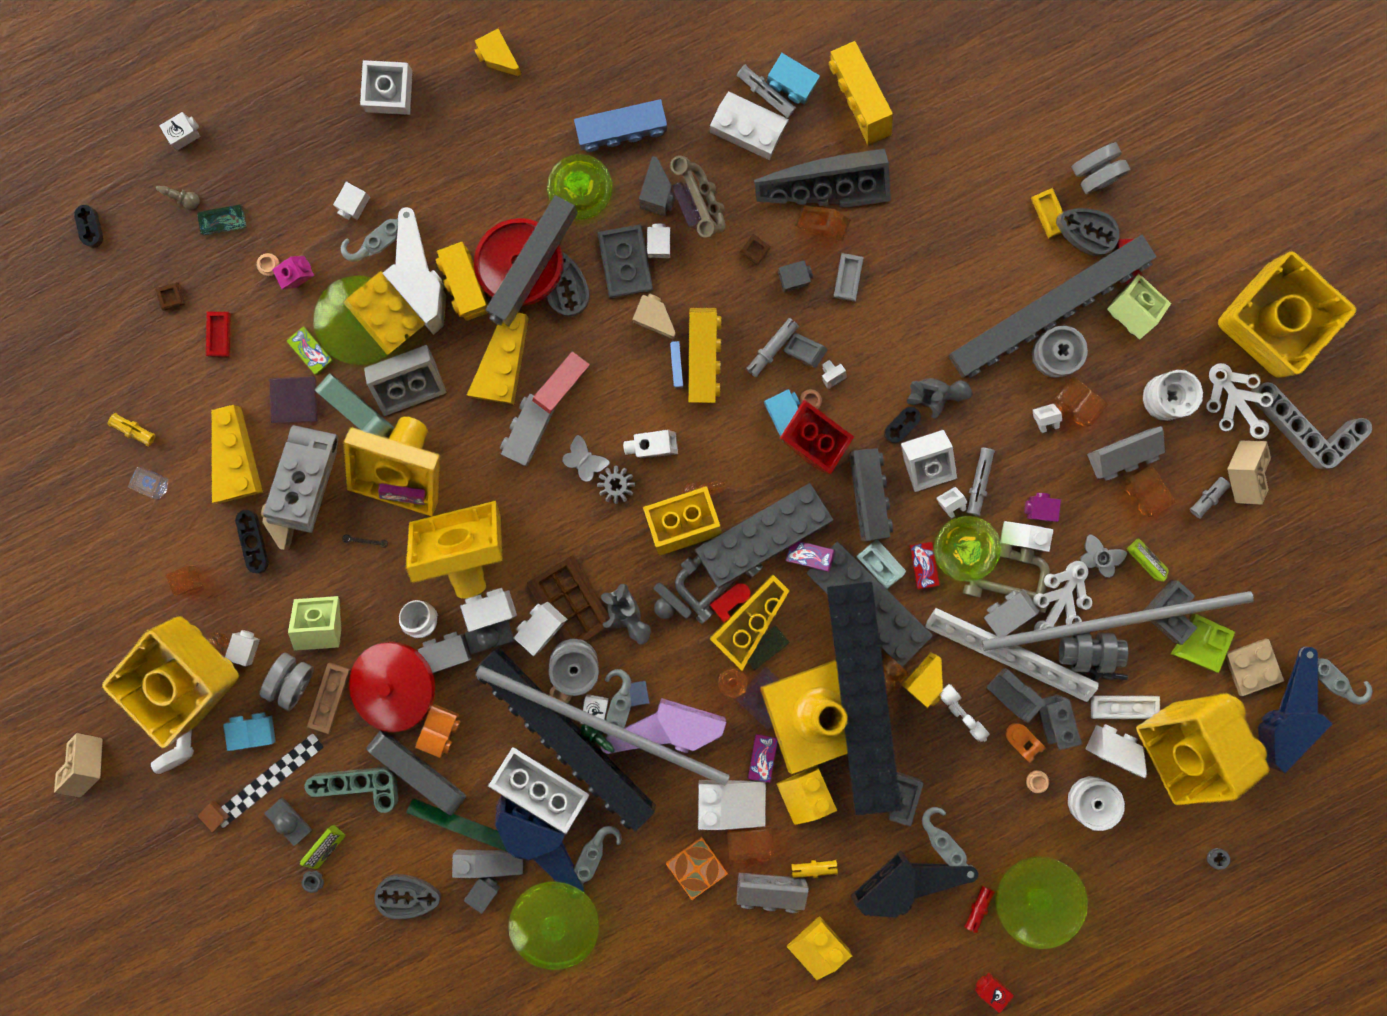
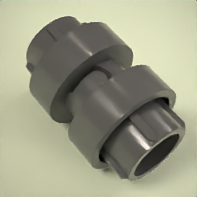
M1090 632L1066 638L1062 637L1059 643V661L1061 664L1070 665L1073 672H1089L1091 666H1095L1098 673H1114L1116 667H1125L1127 665L1128 644L1125 640H1117L1114 633L1099 632L1095 639H1092Z

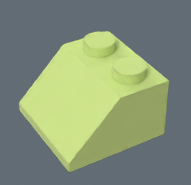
M1138 274L1118 294L1107 310L1115 319L1126 326L1131 334L1141 339L1159 323L1171 303L1146 279Z
M338 596L294 599L288 630L294 650L339 647L341 618Z

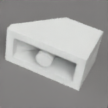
M1004 521L1000 543L1049 552L1053 529Z

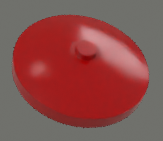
M525 218L509 219L492 227L481 238L474 255V271L480 286L491 298L494 297L539 222ZM560 244L522 306L532 305L541 301L558 284L564 264Z
M384 642L368 648L357 658L351 670L349 690L354 707L368 724L383 731L399 732L415 726L427 716L434 702L435 680L428 662L417 650L400 642Z

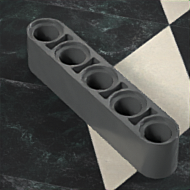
M380 730L366 747L370 754L445 813L453 815L466 799V795L387 732Z

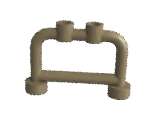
M684 156L674 157L670 164L671 170L675 174L684 176L702 219L697 225L698 234L702 237L710 238L716 233L724 232L726 224L722 214L725 208L722 203L716 201L714 196L716 191L715 184L708 182L704 171L698 164L690 162ZM692 172L696 175L700 183L699 188L696 184ZM701 194L705 195L709 204L708 207H706ZM716 205L718 207L717 212L714 210ZM710 215L714 216L715 221L711 219Z
M999 543V547L991 546V555L1037 565L1041 570L1037 591H1025L1032 601L1036 594L1046 593L1047 586L1044 583L1046 575L1050 574V569L1044 559L1034 556V550L1021 548V551L1017 552L1012 550L1013 545ZM990 546L983 547L980 561L974 563L970 584L964 586L963 594L981 597L982 589L1006 595L1015 589L1017 592L1021 591L1022 589L980 579L985 557L990 555ZM1038 607L1039 612L1046 613L1047 607Z

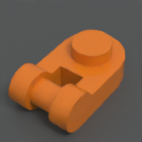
M1013 723L1006 729L1005 734L1008 742L1029 764L1034 760V756L1038 752L1042 753L1046 749L1024 725ZM1030 741L1033 746L1026 750L1023 746Z

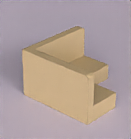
M1267 441L1239 442L1227 469L1236 503L1263 504L1268 492L1265 471L1271 460Z
M76 733L67 742L65 764L56 772L54 793L82 797L100 779L102 738Z

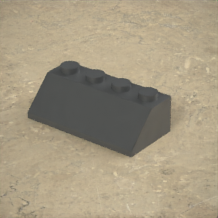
M878 448L852 451L849 453L861 541L889 538L890 533L893 532L892 520L887 517L890 503L889 498L884 495L887 481L886 476L881 474L880 466H884L883 454L878 452Z

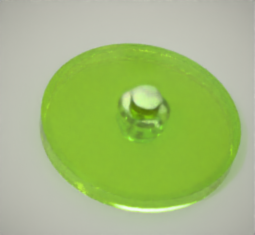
M349 276L334 282L322 293L314 311V329L322 347L334 358L353 365L371 364L387 356L385 351L343 303L350 295L371 279V277Z
M1038 856L1016 863L1004 874L997 889L996 910L1000 922L1015 940L1032 948L1048 949L1066 943L1080 930L1087 914V894L1081 879L1069 866L1054 858Z
M545 882L529 888L517 899L509 918V935L516 951L529 963L544 969H565L578 964L592 951L598 937L599 918L594 904L585 893L566 883Z

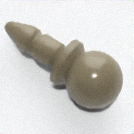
M166 186L156 187V190L161 194L177 199V204H182L186 209L193 210L199 206L200 199L194 192H185L182 189L179 193Z

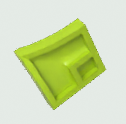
M1192 614L1189 621L1197 629L1182 645L1177 644L1171 655L1187 660L1212 672L1219 673L1235 632L1200 615Z

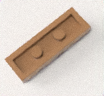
M330 662L327 664L307 725L308 728L327 734L331 732L351 669Z

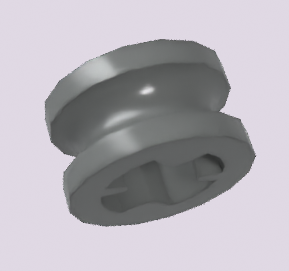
M1214 848L1207 854V862L1213 868L1222 870L1228 867L1230 857L1226 851ZM1217 853H1220L1219 855L1223 856V860H1220L1219 864L1214 861V858L1217 857Z

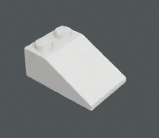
M1106 724L1103 728L1096 725L1085 749L1145 778L1147 773L1143 746L1136 743L1138 739L1126 733L1124 737L1116 734L1117 729Z
M699 780L698 830H725L765 826L766 782L728 780L726 785H722L713 780Z

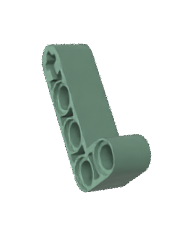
M331 373L315 389L319 395L361 431L387 439L394 429L388 421Z
M388 767L318 773L310 777L305 783V791L313 797L373 791L375 808L381 813L389 812L398 803L396 773ZM381 773H385L388 775V784H384L380 781L379 777ZM359 775L366 778V786H361L358 783L357 777ZM337 777L344 781L343 788H339L335 784ZM316 781L317 784H324L327 782V785H324L318 789V786H314L313 783ZM382 796H388L391 799L390 806H385L382 803Z

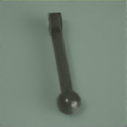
M345 534L342 537L344 543L352 541L380 545L381 548L388 546V541L385 539L376 541L351 537L349 534Z

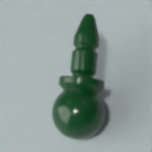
M586 724L582 725L581 734L584 738L590 739V742L593 744L598 743L608 752H614L612 744L603 737L602 731Z

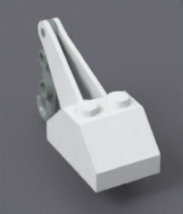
M405 207L399 211L398 219H388L365 238L360 250L356 253H348L346 247L349 239H345L341 245V254L346 260L357 262L367 256L380 253L397 239L396 265L393 264L383 274L434 335L444 326L446 294L443 289L445 285L434 270L429 271L416 216L411 208Z

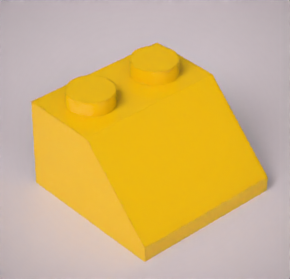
M932 652L902 684L910 694L927 708L930 705L934 706L941 699L940 693L943 690L941 658Z
M817 766L776 783L794 825L818 820L837 811Z
M820 916L787 945V948L816 980L835 972L852 957L850 949Z

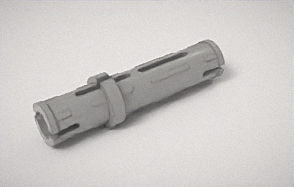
M744 65L736 76L749 85L753 93L757 92L787 119L796 109L795 106L764 81V77H759L747 65Z
M788 318L766 346L758 350V355L745 368L750 374L752 373V376L757 377L763 368L773 361L774 355L796 329L799 328L795 321L792 322L793 320Z
M981 448L973 487L969 490L971 496L966 511L968 514L977 516L981 514L984 497H987L986 486L995 450ZM984 462H986L983 478L980 479ZM979 484H981L977 502H975Z

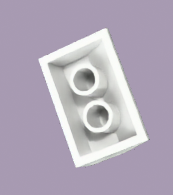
M728 91L711 122L710 133L770 160L789 119Z

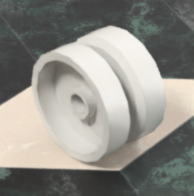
M1088 776L1079 779L1068 793L1070 813L1076 820L1092 830L1104 831L1110 829L1121 820L1124 814L1125 802L1121 792L1114 785L1099 777Z

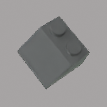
M652 156L639 197L640 208L666 216L667 210L672 211L675 193H672V185L657 157Z

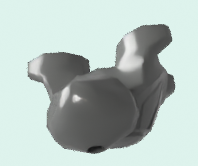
M927 378L921 381H912L910 385L911 395L907 398V403L909 405L921 403L930 407L933 411L931 417L937 418L947 400L959 402L971 398L973 393L970 385L963 380H959L949 386L938 379Z
M620 584L614 592L603 593L601 599L608 604V614L610 617L609 621L603 622V626L613 629L627 627L630 638L637 641L638 644L645 645L650 638L651 628L648 624L640 621L639 607L628 590V586Z

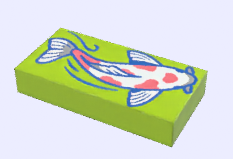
M305 327L299 329L287 340L289 345L315 375H318L333 362L332 358Z

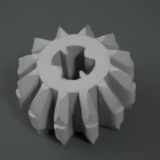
M614 466V474L611 473L609 468H606L605 471L609 476L606 478L602 474L599 475V478L605 480V483H597V487H605L604 490L599 492L600 496L608 492L609 494L605 500L609 502L612 496H614L615 504L619 502L618 496H621L622 500L626 502L627 498L624 493L626 492L632 496L633 492L627 488L635 487V483H627L628 480L633 478V475L629 474L623 477L627 469L623 468L621 473L618 474V466ZM616 479H620L619 484L622 485V488L613 491V486L610 484L611 481L614 480L616 482Z

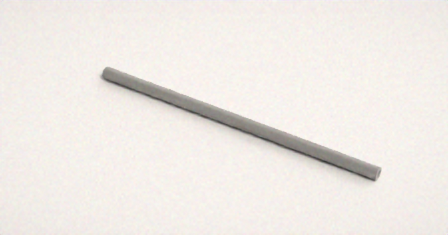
M1251 591L986 639L982 640V647L984 651L1246 604L1253 602V594Z
M481 665L475 675L722 785H726L729 775Z

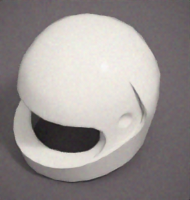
M411 601L401 609L399 623L404 633L415 638H423L435 630L438 614L435 608L427 602Z

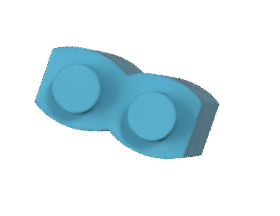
M265 712L252 714V719L243 720V716L229 718L230 722L223 724L227 751L275 743L272 716H266Z

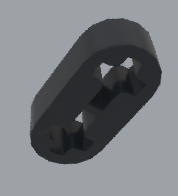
M88 205L78 206L75 209L74 218L79 238L84 245L96 248L103 242V233L98 214L94 208ZM85 211L90 213V215L87 216L88 223L85 219L82 218V216L85 215ZM90 231L96 235V237H93V242L87 239V237H90Z
M907 407L894 418L884 430V436L888 442H900L919 423L921 415L918 409ZM913 412L915 414L913 417L915 422L909 421L904 425L902 422L907 418L905 413L910 414ZM900 425L902 427L898 432L900 437L891 438L889 436L891 434L889 429H896Z

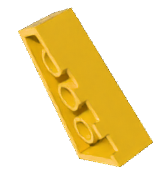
M853 41L831 51L830 70L838 78L839 87L847 98L848 105L853 111L867 145L891 136L893 113L856 42Z
M690 308L689 402L715 403L716 397H720V383H716V374H720V361H716V352H721V339H716L717 330H721V316H717L716 308Z
M517 313L510 326L503 323L501 326L497 325L467 393L468 397L514 405L529 320L526 314Z
M230 405L212 410V503L220 504L263 493L241 407Z
M772 574L710 637V640L742 671L789 593V590Z

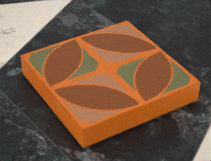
M702 836L666 862V865L691 900L728 875L727 870Z

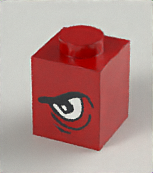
M990 973L982 976L976 984L975 991L978 996L999 1013L1014 996L1009 988Z

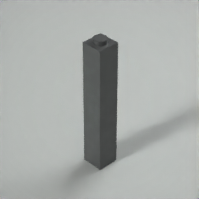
M556 195L554 196L486 308V311L491 316L489 319L500 326L502 323L507 326L511 325L578 214L575 205Z

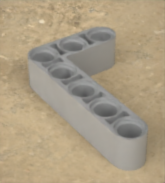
M1267 382L1259 384L1258 387L1251 390V392L1261 393L1262 388H1264L1273 395V403L1268 407H1263L1259 402L1254 403L1317 469H1328L1337 466L1372 432V424L1369 420L1365 418L1347 421L1326 440L1276 385ZM1269 396L1266 399L1262 397L1264 403L1271 401ZM1278 404L1283 409L1281 415H1279L1276 411V407ZM1293 421H1295L1298 425V429L1296 432L1292 429L1291 426ZM1356 424L1360 426L1359 434L1355 431ZM1308 437L1313 441L1311 448L1307 445ZM1340 438L1344 442L1343 449H1341L1338 445ZM1323 454H1326L1328 457L1326 464L1322 461Z

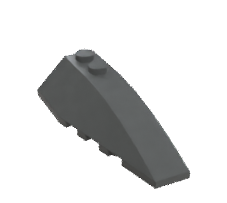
M885 149L819 159L783 169L754 180L757 202L786 203V201H791L801 205H806L807 202L819 203V206L838 204L840 207H853L891 201L889 162Z

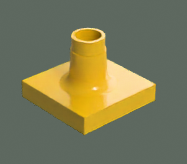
M401 417L388 439L350 428L344 441L347 490L433 516L438 504L440 455L422 450L428 433L427 427L415 418ZM379 484L423 489L426 496L425 504L419 505L380 499L378 493Z
M496 501L409 522L406 568L412 583L447 574L459 598H471L485 590L486 583L483 577L482 565L502 561L501 515Z
M836 660L760 687L789 773L793 774L848 754L844 728L847 722V715L841 704ZM829 706L832 712L831 721L823 729L819 724V714L822 709Z

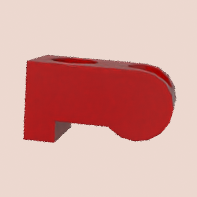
M737 583L713 601L710 606L721 620L725 622L731 617L728 614L729 610L738 603H744L749 599L750 589L743 583Z

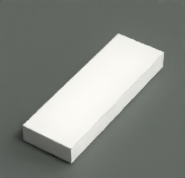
M1159 696L1091 697V718L1149 719L1160 711Z

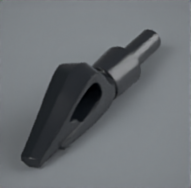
M1094 668L1089 670L1090 673L1094 674L1093 678H1089L1085 674L1087 672H1080L1083 676L1093 681H1097L1099 678L1113 680V678L1120 680L1128 679V675L1098 673Z

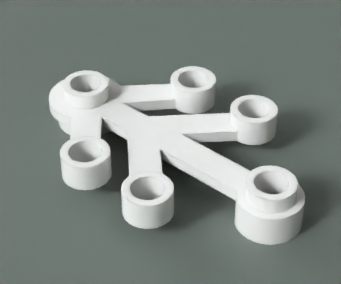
M1223 363L1214 365L1209 372V378L1214 386L1211 399L1207 403V410L1211 413H1216L1220 410L1221 402L1219 399L1224 387L1229 395L1224 417L1219 423L1220 428L1223 431H1229L1233 428V416L1237 406L1251 426V435L1256 439L1266 437L1269 432L1268 423L1264 420H1258L1245 400L1259 402L1263 407H1268L1273 403V395L1269 392L1262 394L1240 390L1232 383H1246L1249 388H1256L1261 382L1259 375L1232 372L1228 365ZM1218 371L1224 372L1225 377L1223 379L1217 377L1216 373ZM1255 377L1258 383L1252 385L1249 383V379ZM1269 396L1271 401L1264 403L1262 397ZM1216 402L1218 404V408L1212 409L1210 407V403ZM1223 421H1230L1231 426L1224 427ZM1262 427L1264 432L1258 434L1255 432V428Z
M1074 561L1067 566L1066 571L1045 576L1044 583L1047 587L1051 588L1058 587L1062 581H1068L1064 588L1045 594L1038 593L1034 596V604L1042 608L1047 607L1049 602L1057 600L1046 621H1038L1034 631L1054 627L1064 606L1067 615L1066 625L1072 624L1074 618L1075 623L1082 622L1081 618L1076 616L1072 591L1076 586L1078 595L1076 604L1079 608L1087 610L1092 606V599L1086 595L1084 580L1087 578L1088 568L1084 562Z
M950 684L946 686L940 693L943 702L946 705H950L948 708L956 717L959 715L963 717V722L971 729L969 732L978 742L987 741L986 738L990 735L989 732L979 721L975 722L970 715L965 713L957 703L961 696Z

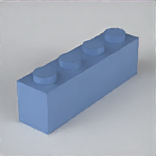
M661 99L574 119L581 150H586V152L598 150L599 146L603 145L614 147L625 140L636 142L647 135L658 137L667 131Z

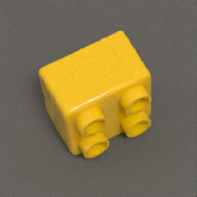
M1291 251L1269 262L1221 315L1218 325L1271 375L1281 378L1300 374L1355 314L1356 308L1299 255Z
M178 616L147 631L130 653L107 677L102 687L160 747L165 748L196 727L238 680L239 674L228 658L223 657L202 636L201 631L196 626L191 625L185 618Z
M1219 694L1173 702L1136 727L1174 804L1185 805L1235 800L1268 774L1269 767L1265 761L1267 756L1266 749L1258 739L1254 738L1244 719L1246 715L1245 707L1236 697L1229 694Z

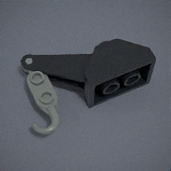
M931 807L926 810L922 817V825L928 833L932 847L947 864L911 863L902 851H899L851 894L855 905L864 916L898 917L900 914L905 915L912 908L911 904L914 903L915 898L972 883L978 879L977 869L973 865L966 863L967 857L965 852L947 832L934 827L930 822V817L934 813L946 815L943 809Z

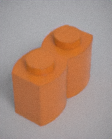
M434 704L429 711L415 748L439 758L444 753L448 754L452 745V741H449L452 732L456 734L461 721L457 720L459 714Z

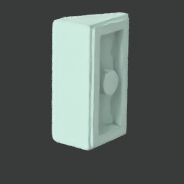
M877 539L857 555V558L886 589L897 582L906 572Z

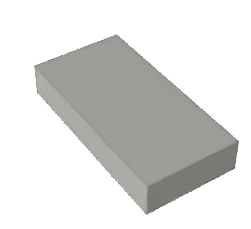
M841 254L833 298L856 301L864 257Z

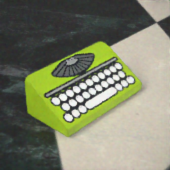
M1139 538L1136 539L1127 548V551L1155 581L1164 582L1168 575V568Z
M335 825L330 826L303 857L300 864L304 867L318 869L344 839L345 834Z

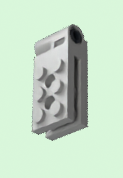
M295 425L291 427L288 442L285 444L263 512L264 517H267V523L312 533L337 454V434Z

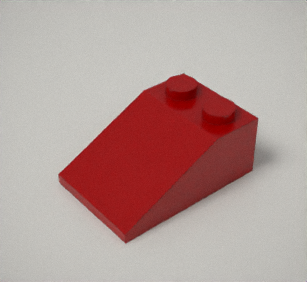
M803 400L780 437L803 460L817 470L828 474L833 472L854 438L852 434L806 400Z

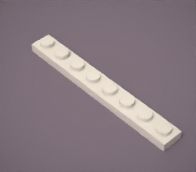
M935 608L926 622L925 628L1083 701L1088 702L1098 690V682L1020 646L984 651L982 640L997 638L998 636Z

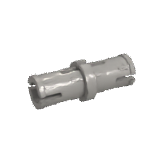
M1219 477L1208 491L1204 490L1202 497L1189 509L1190 512L1201 519L1212 505H1216L1219 502L1218 499L1231 487V484L1223 477Z

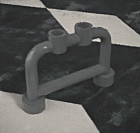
M697 555L694 559L688 557L680 565L683 569L676 576L675 587L681 597L698 614L696 619L702 625L715 613L709 605L738 578L719 589L715 587L706 597L698 602L684 586V580L702 564ZM760 564L745 574L751 579L763 566Z

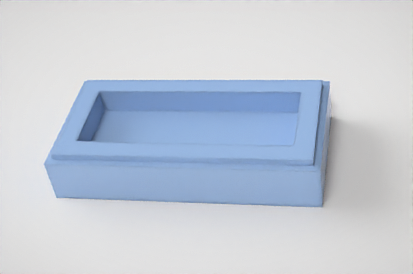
M679 341L671 342L674 388H683Z

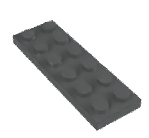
M809 483L695 549V552L719 589L832 523L833 519Z
M836 542L830 548L835 550L830 572L810 568L806 574L825 593H827V587L872 582L880 646L903 667L933 635L839 542Z

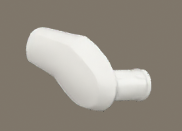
M192 730L177 740L174 749L151 762L152 770L156 774L169 771L192 757L194 753L193 747H191Z

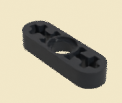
M242 510L236 515L235 523L246 568L252 573H262L268 568L269 561L258 516L254 511ZM245 514L247 517L252 518V521H249L248 524L250 529L255 528V532L244 533V530H248L247 524L242 523ZM250 535H254L258 540L254 548L248 547L246 543ZM260 550V553H256L257 560H262L259 569L257 566L252 565V562H255V555H249V552Z

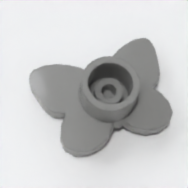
M579 435L574 438L571 444V453L563 456V463L567 467L578 469L579 477L585 482L591 481L594 472L602 471L610 463L606 458L592 455L591 452H588L585 441Z
M1089 534L1085 541L1087 553L1081 556L1080 561L1084 562L1087 568L1096 566L1103 576L1111 577L1115 573L1114 566L1121 564L1127 552L1120 549L1108 550L1103 547L1099 539Z

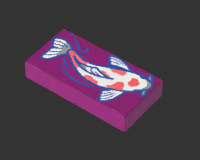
M379 484L378 493L380 499L419 505L425 504L426 496L423 489Z
M799 541L789 547L786 561L829 573L835 550Z
M755 734L748 779L770 783L778 741L777 737Z

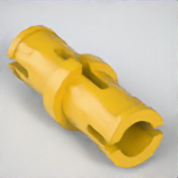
M117 413L112 414L108 421L109 426L123 432L125 437L129 439L132 437L147 447L155 439L154 433L143 429L137 422H131Z
M812 860L811 863L791 864L792 871L801 870L792 872L793 879L813 876L814 879L821 875H838L837 868L828 869V867H837L836 860L824 862Z

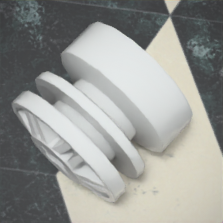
M1175 370L1150 380L1143 392V402L1151 416L1158 420L1169 421L1191 415L1195 412L1202 402L1203 390L1201 383L1195 375L1188 371Z

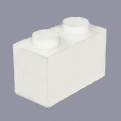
M549 602L543 605L537 604L530 612L532 617L528 622L524 620L516 629L518 633L514 639L533 656L545 647L567 621V618Z

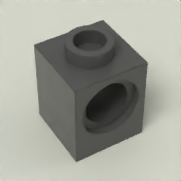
M805 260L779 267L778 269L783 292L809 286L810 279L813 278L810 265L806 266Z
M493 877L479 878L464 899V902L482 914L500 888L497 885L498 882Z

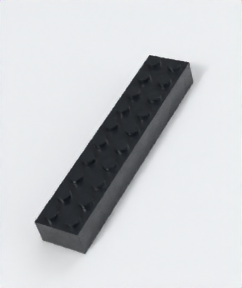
M872 582L827 587L841 704L847 715V722L844 728L855 815L902 811Z
M500 648L495 649L480 664L487 669L544 693ZM477 677L484 685L488 683L494 689L492 693L500 701L504 699L510 705L508 709L514 716L518 717L520 715L526 721L524 725L530 732L534 733L536 731L542 737L540 739L541 743L547 749L552 748L557 753V759L563 765L568 764L573 769L572 774L579 781L584 780L589 785L588 790L596 798L600 796L605 801L604 806L612 814L616 812L621 817L620 822L628 830L632 828L636 832L655 813L656 804L595 743L593 744L590 742V739L584 738L581 734V729L568 716Z

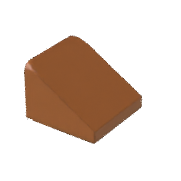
M216 801L209 803L198 815L212 833L230 817Z

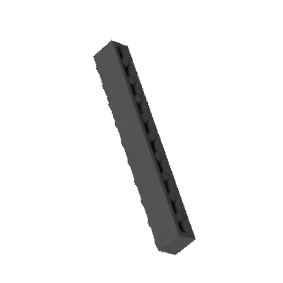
M1142 234L948 356L962 378L966 375L971 378L981 372L979 367L985 363L991 366L999 361L998 355L1006 351L1008 355L1018 349L1019 346L1017 344L1022 340L1028 343L1036 338L1038 330L1044 328L1047 331L1057 325L1055 320L1063 316L1066 319L1076 313L1075 307L1082 304L1084 308L1094 302L1093 296L1101 293L1103 296L1114 289L1112 284L1120 281L1122 284L1133 277L1131 274L1133 271L1139 269L1142 272L1152 265L1150 261L1156 258V255Z

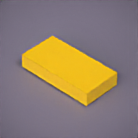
M1053 188L1031 197L1048 239L1060 234L1061 231L1057 227L1056 219L1059 214L1063 213V210Z

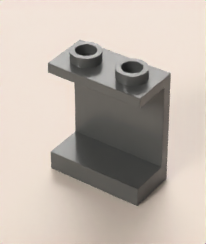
M1057 694L1042 698L1046 704L1039 710V715L1047 743L1057 742L1058 750L1081 745L1070 700Z

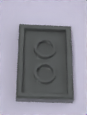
M641 224L597 232L609 298L653 291Z

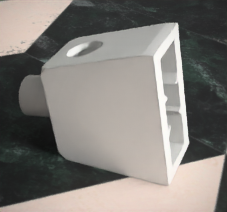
M664 430L635 434L634 440L624 441V452L626 455L636 454V457L639 458L678 454L676 432ZM647 442L650 443V446H649L648 449H646V443H647Z

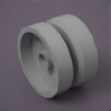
M1117 142L1094 151L1071 166L1077 177H1083L1091 173L1080 184L1086 195L1111 185L1131 171L1126 160H1118L1111 164L1122 153Z
M1056 326L1041 334L1034 342L1032 349L1033 363L1037 370L1045 376L1052 378L1064 377L1077 371L1084 364L1088 353L1087 342L1083 335L1075 328Z
M579 639L564 640L556 645L551 652L549 660V676L554 687L563 694L572 696L584 694L593 688L599 674L598 658L593 647Z
M283 653L273 664L265 678L260 691V697L270 702L278 698V706L287 711L292 710L310 682L314 670L313 666L305 662L296 665L295 657Z

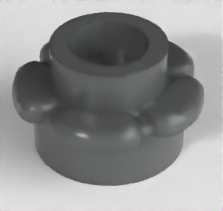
M318 871L306 872L301 882L302 887L307 892H317L324 885L321 873Z

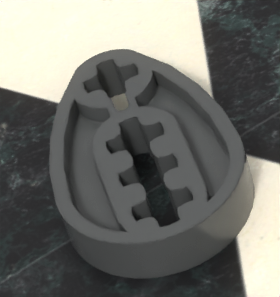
M1077 208L1059 214L1056 219L1057 227L1063 236L1072 245L1088 255H1103L1114 249L1118 243V225L1107 213L1093 209ZM1069 216V221L1073 224L1067 226V221L1064 218ZM1089 225L1088 229L1090 231L1099 230L1098 234L1101 236L1108 234L1110 241L1106 243L1105 237L1096 238V234L1093 232L1086 234L1087 230L1084 227Z
M563 253V260H566V263L563 264L564 273L561 275L554 290L547 296V299L556 313L570 317L578 315L586 309L590 300V292L579 267L570 257ZM563 279H567L568 282L572 281V284L569 285L570 292H575V295L571 296L573 303H577L574 311L565 308L568 305V300L566 297H562V295L566 294L564 287H560Z
M393 874L386 877L375 891L377 909L381 914L391 919H406L425 914L437 907L441 901L440 891L430 883L404 874ZM385 890L388 895H393L398 891L400 896L410 892V896L414 898L409 902H406V898H400L396 902L394 897H389L387 901H384V897L380 896V894ZM429 893H432V897L436 898V900H433L432 904H430L428 899L419 897H427Z

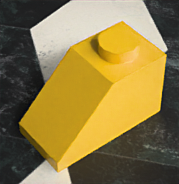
M499 29L475 40L477 49L474 51L480 62L485 61L489 68L515 76L521 75L520 69Z

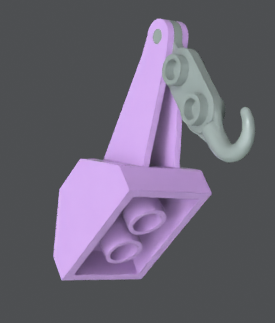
M619 669L612 670L607 674L606 682L613 676H620L623 683L621 689L612 698L605 721L660 745L671 743L676 746V750L686 753L689 750L695 751L722 736L726 724L725 717L661 698L657 713L625 727L631 708L630 676L625 671ZM609 734L605 737L612 744L614 752L638 748ZM601 747V749H602L603 752L608 753V754L611 753V752H608V751L604 750V749Z

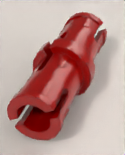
M983 885L981 886L976 902L972 903V911L964 925L966 929L978 933L984 916L988 915L989 911L987 909L995 894L994 890Z

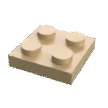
M1263 639L1229 651L1225 656L1240 696L1284 681L1269 639Z

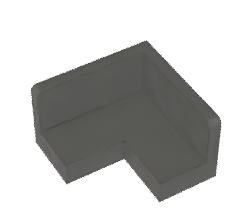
M1170 580L1144 610L1188 603L1195 595L1179 581ZM1183 615L1150 621L1172 642L1181 645L1197 629Z
M1003 668L987 685V689L1018 718L1027 723L1046 704L1030 687L1024 685L1006 668Z
M897 772L902 811L890 812L888 819L911 826L924 783L918 778Z

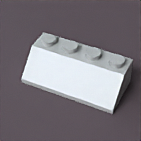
M513 747L488 787L564 834L569 830L589 796L585 791Z

